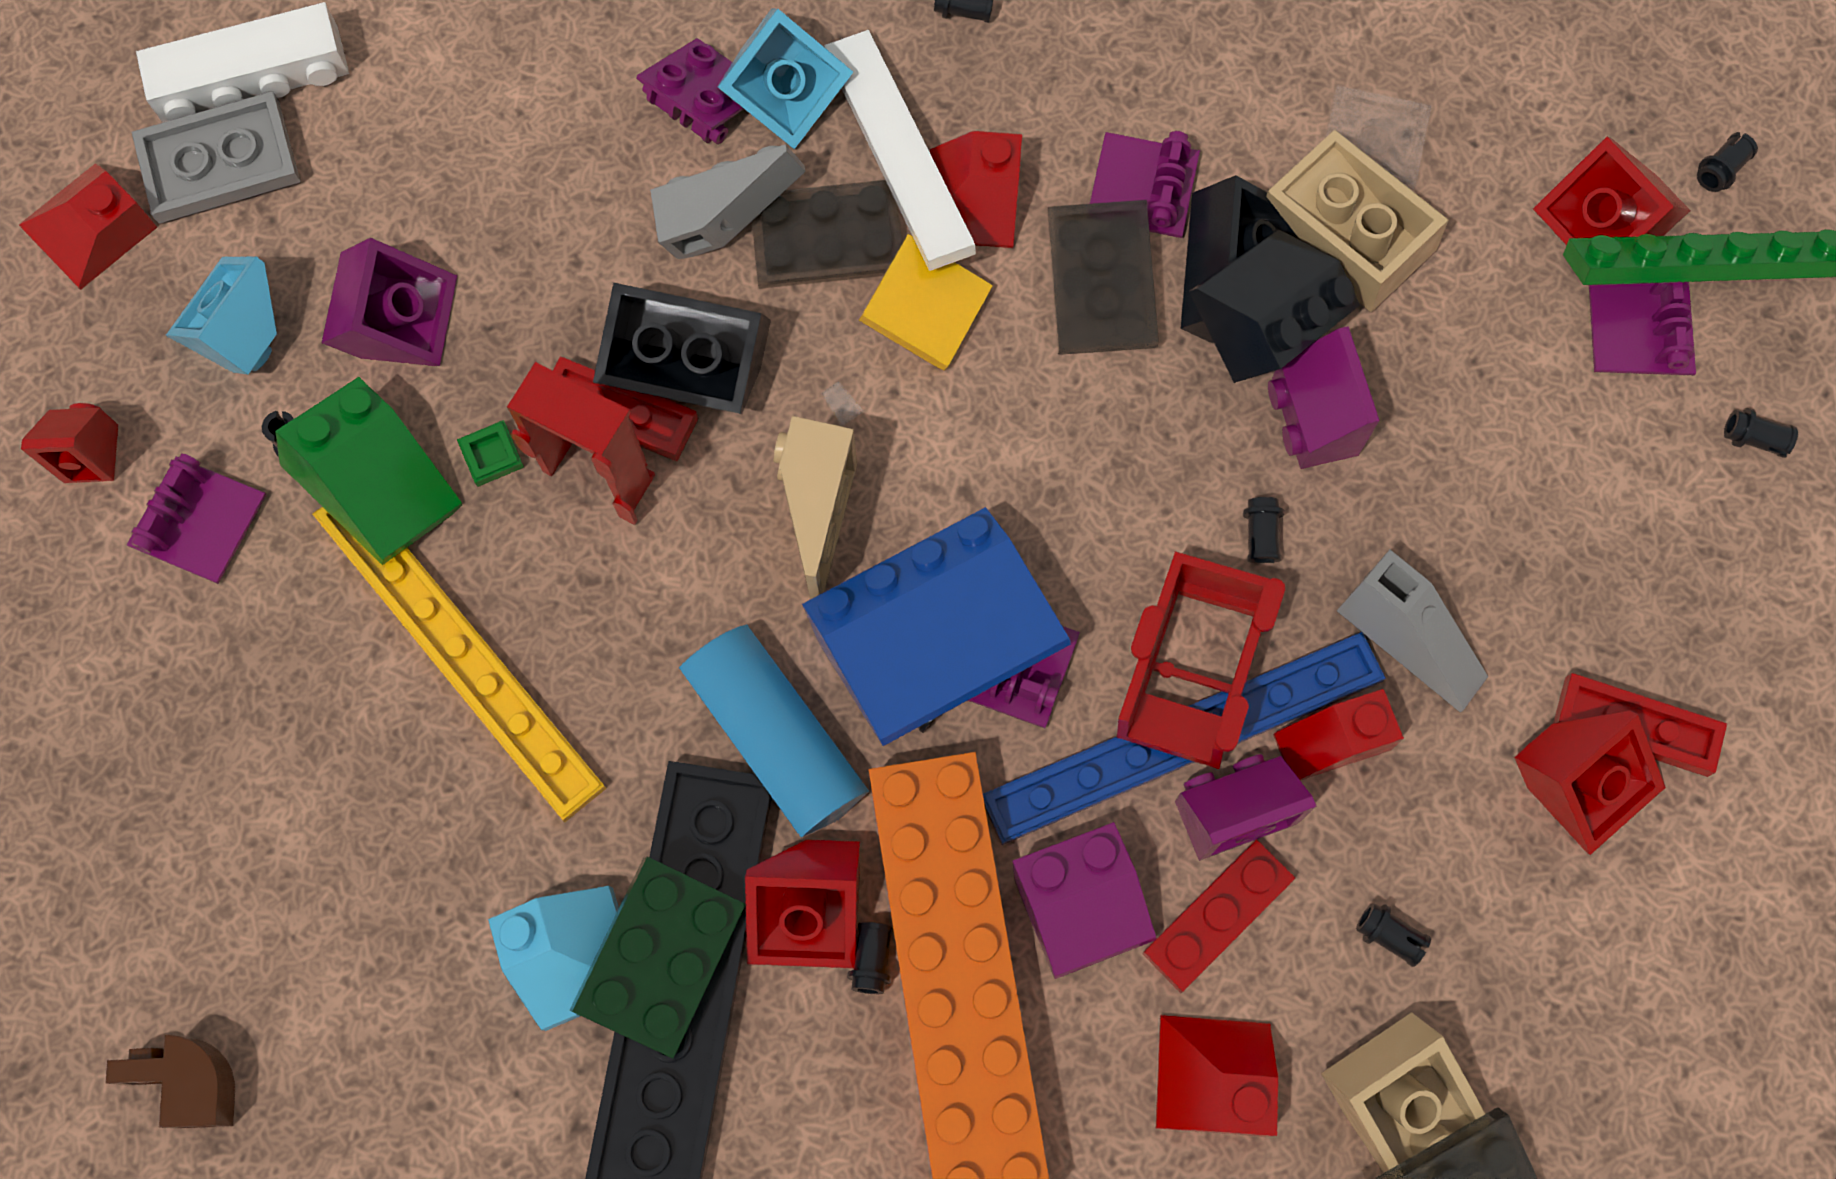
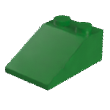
M357 377L276 430L280 466L382 565L452 516L462 506L461 500L396 412L360 377Z

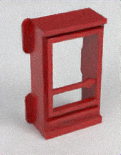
M535 362L507 405L520 430L513 429L511 432L517 447L526 455L536 458L542 471L551 477L572 443L592 453L591 460L597 473L606 479L615 498L612 504L618 516L636 525L638 519L634 510L655 477V472L646 468L648 464L629 419L630 410Z
M1175 551L1157 606L1151 605L1143 610L1131 645V653L1138 659L1118 718L1117 738L1220 769L1224 752L1234 750L1238 744L1249 708L1248 701L1242 695L1262 632L1272 630L1275 625L1285 593V584L1277 578L1269 579ZM1179 594L1253 616L1232 685L1175 668L1171 662H1156ZM1153 671L1159 672L1164 678L1173 676L1229 693L1222 716L1146 694Z

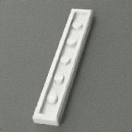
M869 30L824 45L830 53L853 71V74L842 87L843 93L928 270L931 271L975 255V243Z

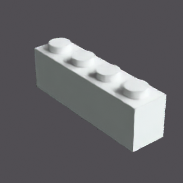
M325 2L136 51L146 101L162 123L271 91L274 92L277 98L287 95L291 89L310 84L326 86L333 83L337 77L349 74L338 26Z

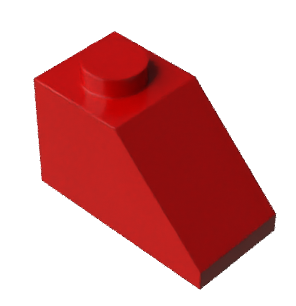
M75 403L70 405L69 409L48 410L22 439L21 450L63 483L114 481L118 424L100 407L93 404Z
M1384 689L1332 705L1273 734L1282 758L1300 781L1391 751L1404 739Z

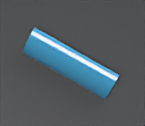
M747 624L716 637L691 655L679 667L801 838L835 823L869 792L863 781Z

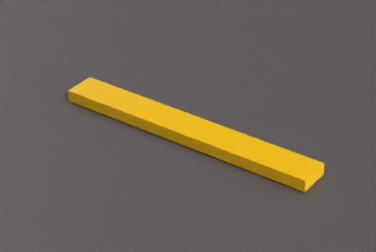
M323 507L312 514L564 822L568 821L607 789L408 548L382 565Z

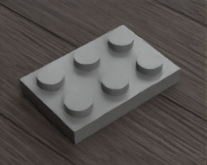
M273 91L131 132L151 215L159 224L301 182L280 103Z

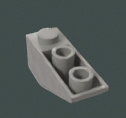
M786 144L782 146H768L760 149L755 155L737 161L720 162L710 170L690 177H675L666 185L651 189L658 243L677 259L694 257L724 247L806 172L804 164Z
M1389 550L1337 610L1338 613L1460 713L1488 678V675L1432 583L1392 550Z

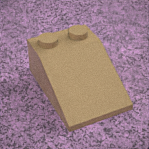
M1333 130L1269 189L1266 196L1301 241L1340 261L1346 276L1353 284L1358 302L1370 312H1373L1437 250L1448 223L1446 217L1336 130Z
M792 416L788 433L780 432L778 435L773 460L775 463H779L777 479L783 481L809 596L812 599L824 593L857 467L854 429Z
M1412 1012L1321 1073L1342 1112L1387 1179H1501L1515 1169L1444 1037Z

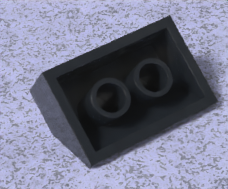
M1237 175L1193 192L1191 199L1180 329L1210 343L1214 342L1189 291L1273 231L1281 230L1299 239L1266 197L1267 192Z
M1281 230L1271 232L1189 291L1233 383L1281 369L1360 306L1353 284L1346 276L1338 259Z
M613 282L593 383L742 414L761 370L771 320L758 312Z

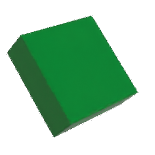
M504 420L457 439L477 487L524 468Z

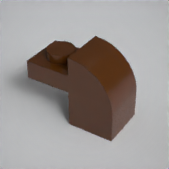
M165 1035L164 1049H129L128 1059L107 1060L106 1084H162L159 1128L182 1129L233 1126L235 1103L233 1072L223 1054L211 1044L198 1039Z

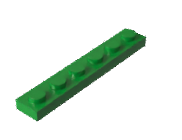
M1824 229L1819 232H1789L1781 230L1775 233L1747 234L1744 232H1732L1730 234L1715 235L1688 233L1678 236L1643 234L1639 237H1608L1598 235L1593 238H1569L1563 256L1583 285L1836 277V231Z

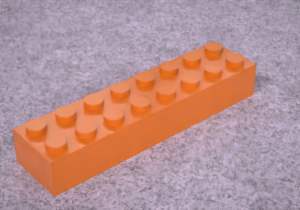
M976 752L868 769L932 1179H1049Z

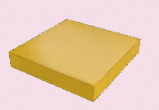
M908 234L864 309L859 321L935 367L945 371L993 285L955 262L929 271L913 236Z

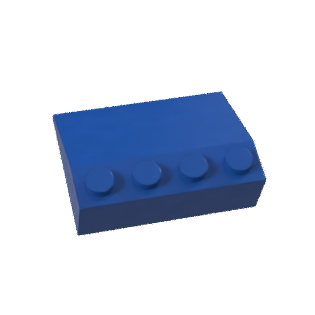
M986 507L802 604L821 648L882 746L1071 645L1066 631L1012 541Z

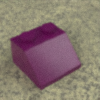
M370 237L340 253L321 343L360 359L440 366L457 275Z
M1349 326L1338 328L1316 340L1284 367L1276 370L1272 380L1268 382V394L1272 407L1275 410L1282 409L1287 425L1282 429L1285 449L1289 456L1296 455L1300 469L1359 456L1380 421Z
M1258 754L1234 764L1233 769L1235 773L1215 779L1213 772L1190 779L1183 784L1186 791L1179 794L1175 803L1199 861L1297 825L1317 807L1312 795L1281 756L1265 761L1263 755Z
M1114 822L1012 861L1015 884L1054 979L1156 941V934L1135 867Z

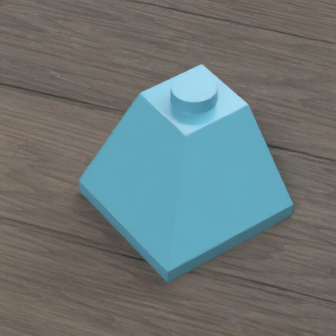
M771 8L743 45L717 87L795 149L853 74V71L778 8Z
M256 256L222 257L166 336L233 373L248 375L251 370L257 371L268 360L272 352V348L269 345L277 335L265 263Z
M604 886L535 898L488 919L502 972L539 1028L543 1031L550 1030L580 1017V1015L569 1010L619 909L613 887Z

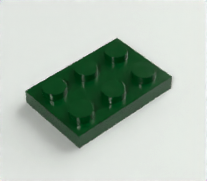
M648 856L643 857L569 1011L673 1059L745 907V903Z

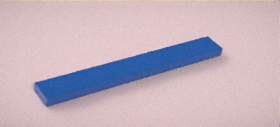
M1358 633L1248 680L1242 697L1248 701L1249 708L1238 744L1383 682L1386 678L1363 633ZM1220 692L1189 707L1222 716L1229 693ZM1115 737L983 793L985 809L1001 845H1004L1195 762Z

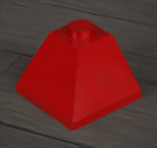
M971 131L929 149L975 246L1013 248L1022 134Z
M1608 136L1533 208L1566 246L1569 238H1593L1598 235L1608 237H1639L1643 234L1664 236L1691 211L1654 172Z
M96 163L19 224L80 290L157 228L139 204L106 170Z
M1632 711L1551 724L1514 757L1528 790L1589 855L1596 851L1666 788L1639 716Z
M806 839L746 870L747 964L854 968L860 883V841Z
M1160 1015L1155 1128L1258 1137L1277 1136L1278 1071L1271 1024Z

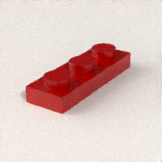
M559 357L553 371L629 409L631 412L629 419L640 446L678 462L699 419L697 411L663 397L593 383L595 370L564 357Z
M1574 673L1565 677L1553 724L1632 711L1639 716L1655 760L1706 777L1716 773L1727 723Z
M1256 839L1142 954L1182 993L1296 878Z

